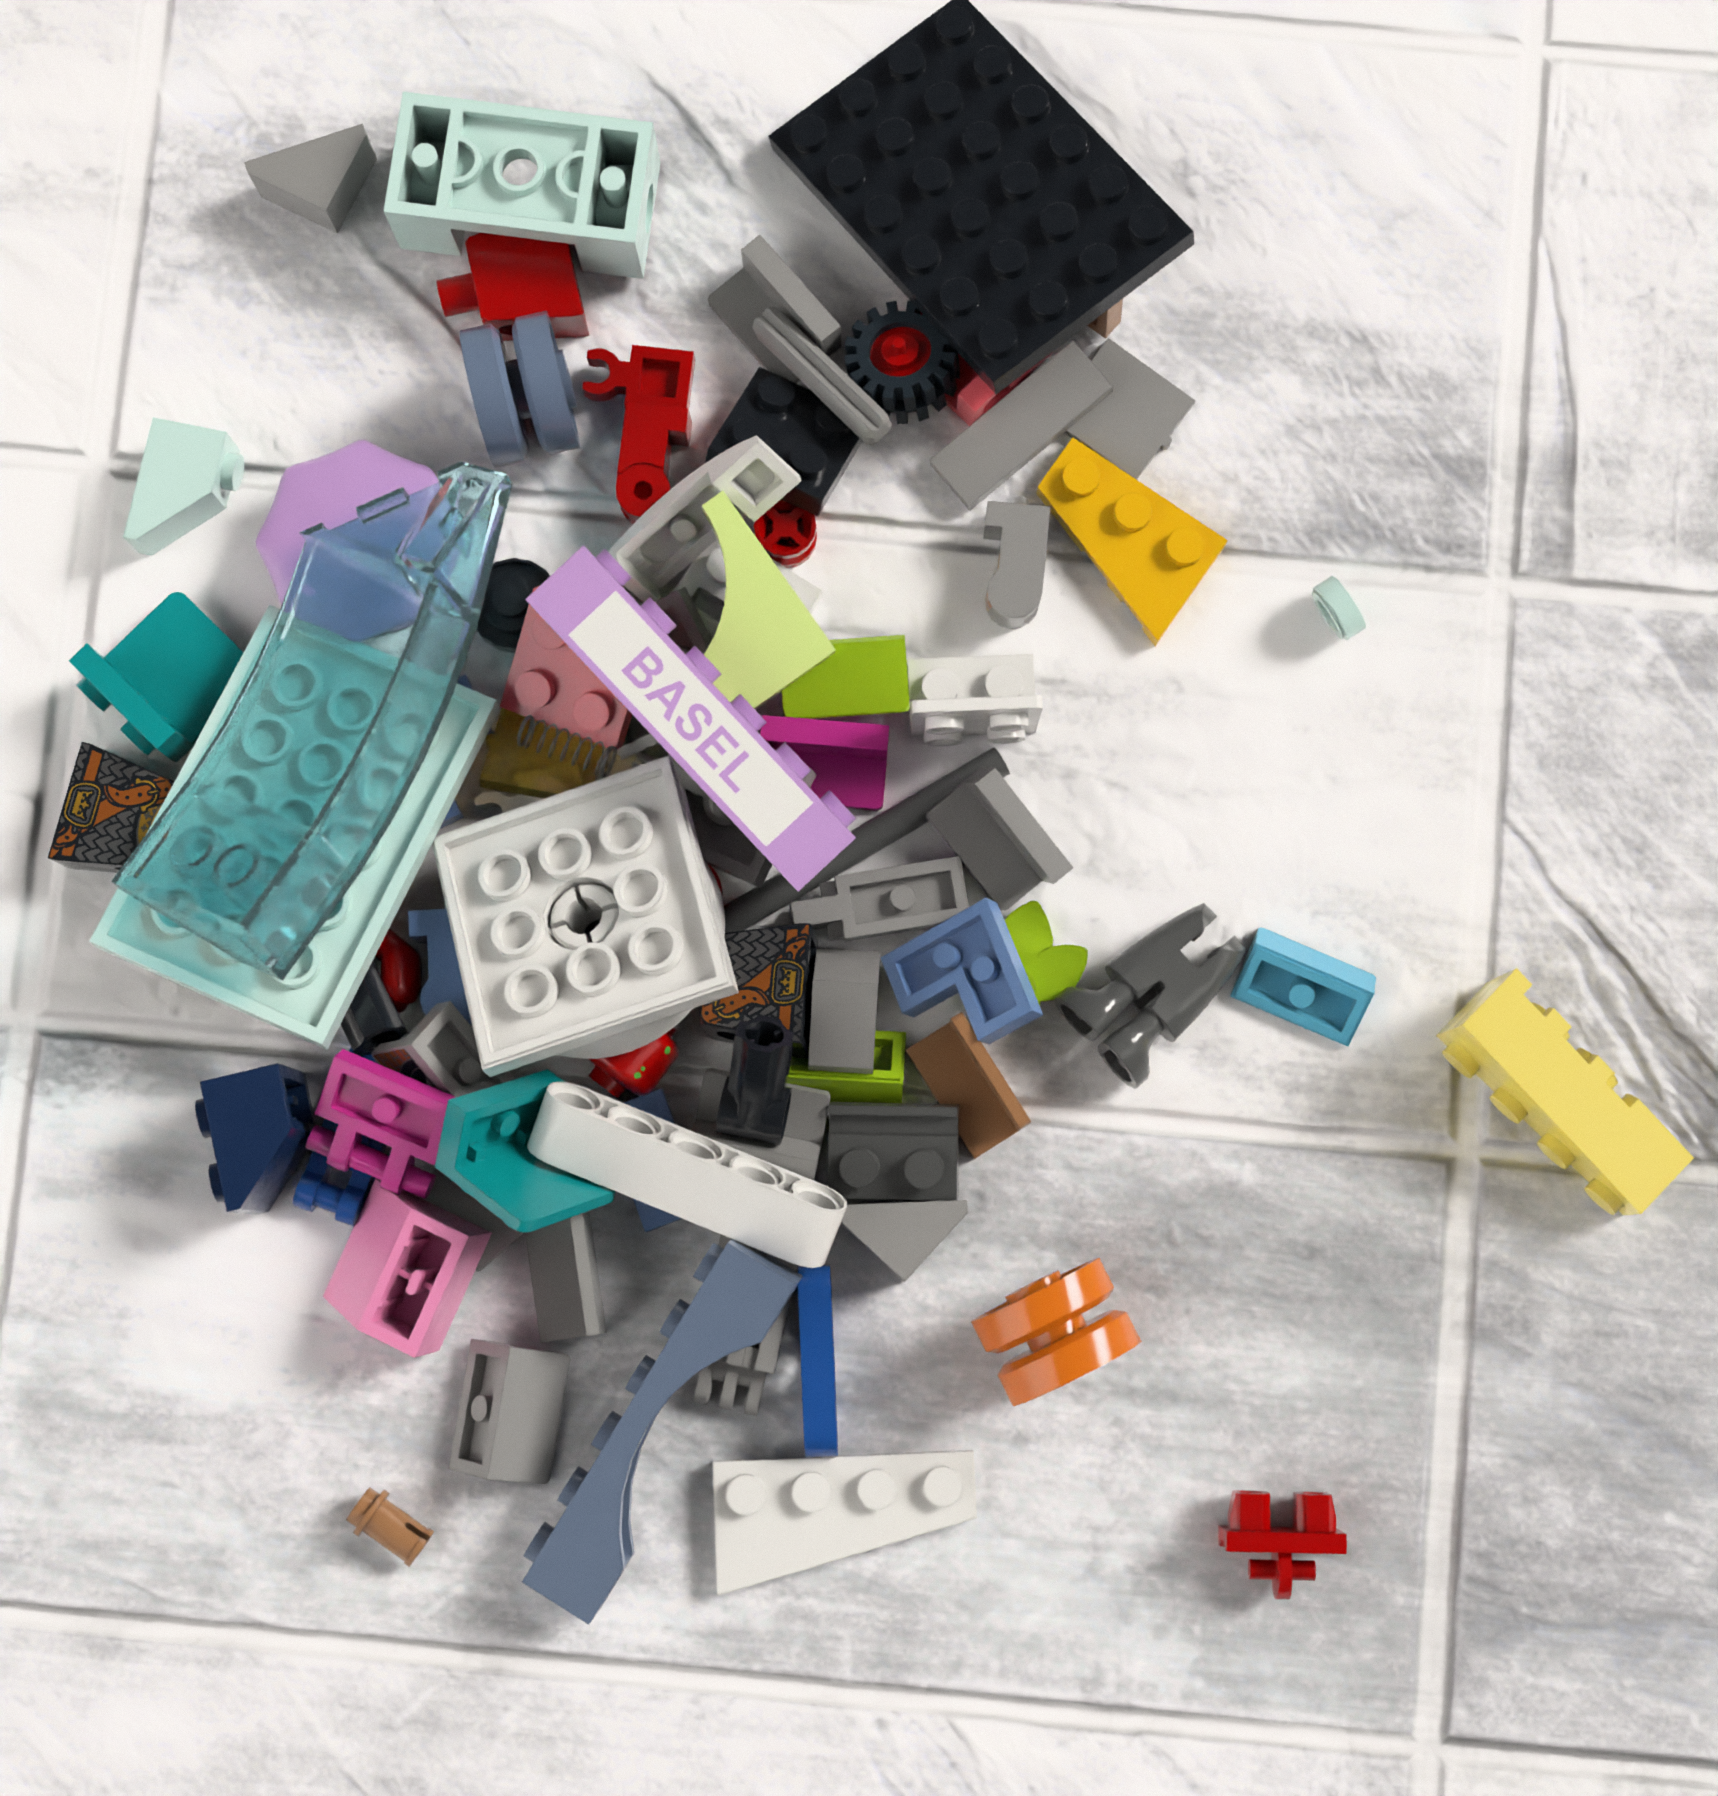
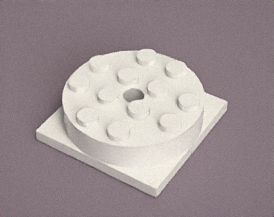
M671 755L435 837L432 847L481 1068L489 1077L554 1055L578 1059H598L631 1052L663 1036L683 1020L693 1008L739 993L724 938L725 910L722 895L710 867L703 859L679 766ZM601 919L598 926L590 931L591 941L584 934V931L591 922Z

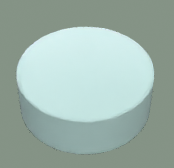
M1330 576L1313 587L1312 597L1328 625L1340 639L1349 640L1366 629V623L1357 605L1336 577Z

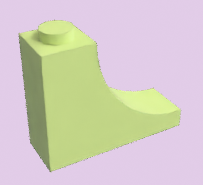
M721 491L702 505L703 514L710 523L719 542L726 574L725 600L721 619L704 655L722 674L713 682V685L727 700L731 702L741 694L756 710L832 656L836 649L724 491Z

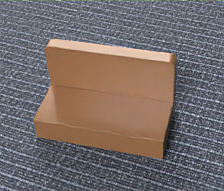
M962 1012L950 1018L949 1023L906 1049V1054L937 1103L959 1104V1138L973 1160L1031 1123L1027 1113L987 1050L977 1040L973 1028Z

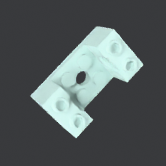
M402 92L383 212L401 249L461 256L465 231L575 244L582 271L643 279L661 163L653 122ZM516 159L532 161L537 166L534 178L523 185L508 183L503 178V172L510 162Z

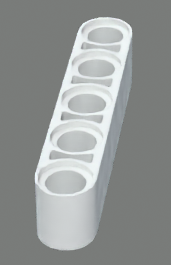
M553 1082L547 1086L527 1144L530 1153L547 1164L802 1267L817 1268L825 1264L847 1209V1201L844 1197L826 1185L573 1083Z

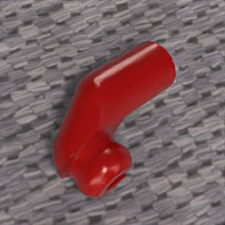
M389 928L375 958L381 962L380 976L398 1013L406 1010L410 1003L415 1002L420 993L421 960L418 952Z

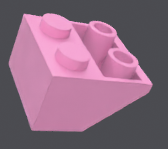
M375 1179L323 1297L357 1330L414 1358L437 1352L443 1344L492 1232L405 1190L400 1195L380 1187L381 1180Z

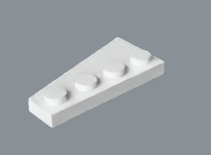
M954 1450L838 1455L837 1457L814 1458L785 1457L714 1460L713 1489L717 1596L976 1519L974 1451Z

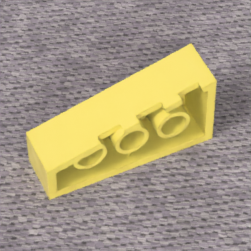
M1517 968L1488 981L1436 1035L1447 1046L1442 1051V1054L1461 1074L1468 1078H1472L1476 1074L1494 1091L1489 1097L1491 1102L1503 1115L1517 1124L1524 1120L1541 1136L1537 1141L1538 1147L1550 1160L1563 1169H1567L1571 1165L1589 1182L1584 1188L1585 1192L1598 1206L1611 1215H1615L1617 1211L1623 1216L1642 1214L1694 1157L1640 1099L1631 1094H1625L1620 1098L1613 1091V1088L1618 1084L1613 1070L1598 1055L1591 1054L1583 1048L1575 1050L1567 1041L1570 1038L1568 1031L1571 1026L1555 1008L1549 1007L1546 1010L1526 998L1524 993L1532 984Z

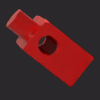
M478 233L470 236L465 241L471 273L436 280L439 299L445 317L479 310L483 325L491 323L501 333L503 341H513L512 326L516 317L546 310L555 338H574L589 335L571 249L568 243Z

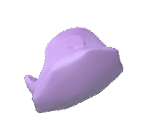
M358 440L332 453L297 463L287 468L281 477L270 511L255 541L256 548L273 581L280 603L288 614L341 635L352 642L362 643L381 635L408 632L434 616L448 593L451 571L462 548L461 533L454 522L435 473L425 465L400 457L365 440Z

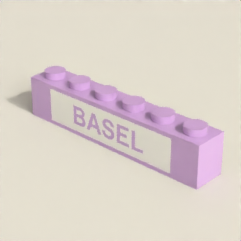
M583 545L525 600L799 892L856 838L847 828L856 818L830 790L819 798L802 779L812 770L785 742L776 750L768 744L757 732L767 722L741 694L729 702L713 685V682L722 674L696 646L685 654L673 642L668 634L677 625L651 597L641 606L622 587L632 577L611 554L604 549L594 557Z

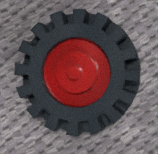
M907 300L906 311H898L897 301L887 302V314L881 316L877 308L874 307L866 312L868 326L859 319L852 326L854 338L847 336L844 345L847 373L888 416L891 412H895L897 424H908V413L915 411L920 422L929 418L927 406L932 404L940 412L947 405L945 394L951 397L954 396L957 390L956 379H960L958 352L927 318L920 314V311L911 301Z

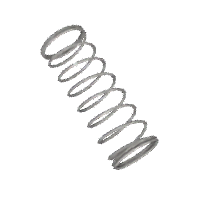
M532 715L526 716L517 735L518 746L522 747L525 745V749L529 747L535 726L542 721L544 722L545 730L537 745V753L543 747L547 730L551 726H555L556 737L550 746L549 758L555 750L559 734L566 730L568 740L561 752L560 762L566 756L569 741L577 734L579 736V746L574 753L571 765H575L582 743L586 739H590L591 749L585 759L583 770L585 771L589 765L592 750L598 743H601L602 755L596 765L595 775L600 770V776L605 778L611 772L617 755V748L615 746H609L604 751V745L601 741L593 746L592 739L587 737L581 742L579 733H574L569 737L568 729L564 728L558 732L555 724L546 728V723L543 719L535 724ZM530 718L528 732L523 742L520 744L524 726ZM613 750L610 765L604 774L606 762L608 760L610 753Z

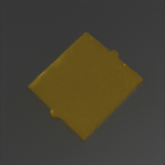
M501 708L494 734L486 736L488 754L480 776V787L545 799L597 780L599 772L595 775V768L602 755L601 745L597 744L592 750L589 765L584 771L583 765L591 749V741L585 740L582 743L575 765L572 766V758L579 746V737L574 735L569 741L564 760L560 762L561 752L568 740V733L562 731L557 738L555 750L549 758L548 752L556 737V728L550 727L547 730L543 747L537 753V745L545 730L544 724L539 722L535 726L531 744L525 749V745L522 747L517 745L518 731L525 716ZM530 718L524 726L520 744L523 742L528 732Z

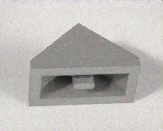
M362 123L246 161L244 164L249 177L262 198L338 233L374 167L377 157Z
M817 948L812 986L808 1070L873 1074L880 952Z
M967 1200L847 1205L841 1223L905 1282L968 1213Z

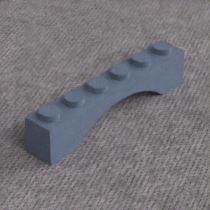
M733 1239L726 1244L725 1248L720 1247L716 1243L712 1244L693 1275L694 1278L703 1284L691 1304L689 1305L679 1299L659 1331L660 1334L669 1340L657 1360L645 1355L627 1383L625 1389L635 1395L623 1416L612 1410L593 1439L591 1445L601 1451L589 1472L578 1466L558 1497L557 1501L567 1507L555 1528L544 1522L524 1553V1557L532 1561L533 1564L522 1580V1583L588 1625L603 1606L635 1553L630 1521L632 1484L641 1448L658 1413L670 1397L697 1372L732 1352L761 1343L803 1277L763 1251Z

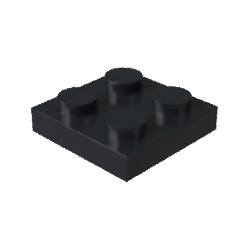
M759 367L708 447L705 463L736 444L757 435L800 475L801 482L781 500L819 516L861 445L862 440L811 390Z

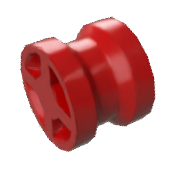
M779 500L754 522V532L758 541L771 559L787 569L803 564L811 557L816 548L817 524L814 514L788 502ZM780 539H783V540L791 539V540L794 542V544H793L791 541H790V542H780L779 544H776V543H777Z

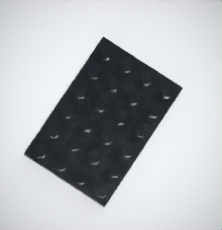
M969 0L949 1L768 136L772 150L995 394L999 393L1194 245V231Z

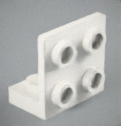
M1033 654L907 659L910 738L924 737L925 745L941 747L958 745L962 743V736L987 735V742L1011 744L1024 741L1025 733H1036L1043 704L1042 695H1035Z

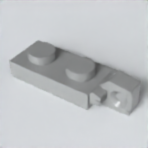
M949 857L838 875L834 877V881L819 884L821 898L790 902V914L792 924L811 923L813 930L827 928L829 941L844 939L846 942L933 928L969 907L961 857Z

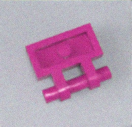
M342 1049L333 1058L315 1111V1115L338 1124L337 1130L334 1132L315 1125L307 1139L306 1149L327 1157V1165L343 1172H347L351 1167L381 1180L380 1187L397 1195H400L405 1190L426 1199L433 1188L436 1175L414 1166V1158L416 1157L435 1165L447 1103L449 1099L456 1097ZM361 1134L392 1147L390 1155L362 1144Z

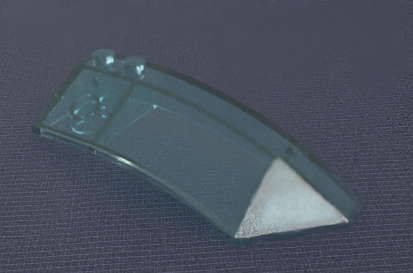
M460 461L437 471L439 482L409 495L401 487L356 507L358 518L331 530H328L323 523H319L299 532L305 539L303 549L282 606L252 672L224 724L189 779L111 882L118 889L236 960L277 979L284 980L358 877L394 819L427 755L450 703L477 630L513 484L505 473Z

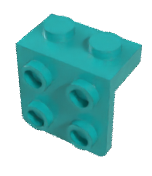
M173 592L105 657L86 643L68 661L84 676L76 686L99 709L105 712L113 705L128 720L120 730L147 756L156 748L177 763L193 748L244 652L184 593Z
M548 1069L449 1099L435 1168L456 1183L465 1193L471 1195L489 1209L508 1227L523 1233L538 1230L614 1201L616 1194L614 1190L547 1164L536 1158L528 1150V1140L547 1086L553 1082H565Z

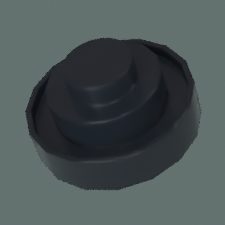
M510 558L496 561L480 572L470 588L467 605L470 620L485 642L500 651L515 653L529 605L525 599L532 594L533 588L540 586L550 577L545 569L529 560Z

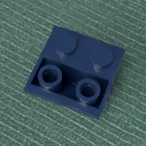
M279 1063L200 1081L203 1098L195 1102L196 1118L203 1137H211L216 1163L209 1165V1181L215 1200L218 1203L225 1202L227 1212L255 1215L269 1212L308 1151L306 1149L307 1139L316 1122L305 1072Z

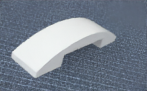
M757 435L715 456L662 496L608 551L632 577L622 587L640 606L649 597L654 602L661 599L660 589L717 540L710 523L703 514L702 505L721 491H724L741 517L746 514L755 522L801 482L800 475Z

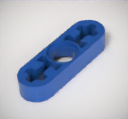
M822 1265L817 1268L799 1266L798 1273L803 1276L798 1284L805 1458L837 1457L838 1430L830 1265Z

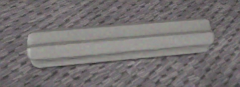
M768 307L762 315L755 318L752 328L756 332V337L865 444H877L883 436L889 433L892 424L888 414L779 308Z

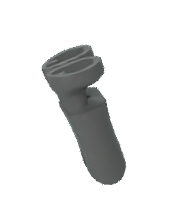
M1205 903L1175 916L1134 943L1107 964L1105 971L1111 980L1107 985L1095 990L1073 986L1067 987L1055 997V1004L1068 1023L1083 1037L1094 1041L1105 1032L1117 1016L1130 1004L1138 1011V1014L1126 1025L1110 1034L1098 1045V1052L1103 1061L1119 1079L1133 1089H1137L1149 1077V1050L1155 1039L1161 1035L1166 1040L1174 1042L1209 1005L1231 977L1247 951L1234 935L1221 947L1211 951L1206 956L1208 959L1198 968L1180 951L1191 940L1194 942L1203 934L1205 928L1217 917Z

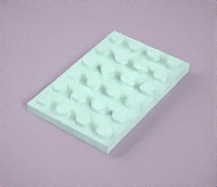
M269 604L89 942L102 951L328 1050L501 709L497 700L363 643L352 642L341 635L297 619L286 611Z

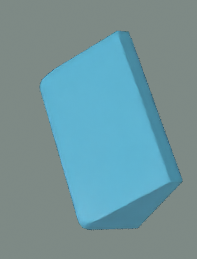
M1260 927L1253 938L1230 997L1345 1046H1349L1375 994L1376 977L1367 971Z

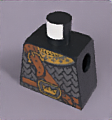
M81 742L48 859L75 870L126 873L175 781L95 745Z
M798 923L725 933L724 938L739 993L701 1006L700 1025L707 1036L714 1040L734 1044L739 1021H749L758 1015L781 1019L782 1024L788 1030L794 1032L792 1057L809 1059L812 986L818 948V939L811 923Z

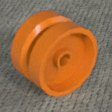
M1095 1258L1062 1274L1057 1270L1007 1295L1005 1297L1007 1302L971 1321L986 1352L998 1354L1025 1342L1029 1347V1350L1006 1362L998 1373V1378L1013 1406L1023 1404L1068 1384L1116 1359L1141 1343L1126 1311L1110 1310L1086 1321L1082 1316V1313L1108 1299L1114 1289L1100 1258Z

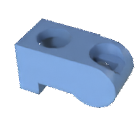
M447 910L408 911L409 937L418 943H427L429 979L423 986L420 997L424 1014L427 1015L438 1003L451 1001L470 1026H472Z

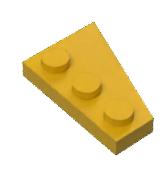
M1073 437L1037 487V496L1045 506L1051 507V514L1080 551L1085 552L1108 581V587L1120 602H1124L1143 626V632L1156 647L1218 558L1228 540Z

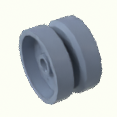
M547 310L515 318L512 326V337L517 359L510 361L502 335L491 323L460 330L459 337L468 383L481 433L494 468L526 460L529 452V442L524 421L526 419L532 418L539 444L549 455L580 448V440L573 408L577 407L564 351L563 349L558 350Z

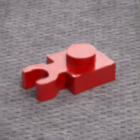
M632 345L630 362L619 361L616 355L606 349L596 348L587 351L589 366L603 367L610 372L608 378L601 383L583 382L582 389L585 397L588 399L603 402L614 398L617 394H626L625 407L626 401L689 408L695 367L694 351Z

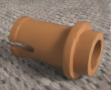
M369 1487L346 1520L356 1527L353 1532L359 1537L364 1532L402 1559L404 1564L410 1567L434 1531L430 1528L427 1529L388 1501L389 1492L383 1490L379 1494Z

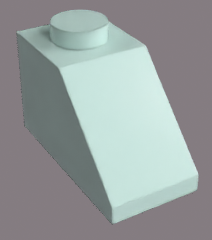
M155 417L152 418L123 538L140 554L154 555L227 508L230 491L236 492L241 485L244 474V457L240 454V449L226 431Z

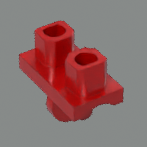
M1232 1490L1228 1510V1525H1218V1545L1225 1547L1226 1552L1272 1553L1271 1560H1248V1578L1272 1580L1274 1598L1289 1600L1292 1593L1293 1580L1315 1581L1316 1579L1315 1560H1292V1553L1347 1554V1534L1336 1528L1332 1495L1327 1492H1293V1527L1270 1526L1269 1492Z

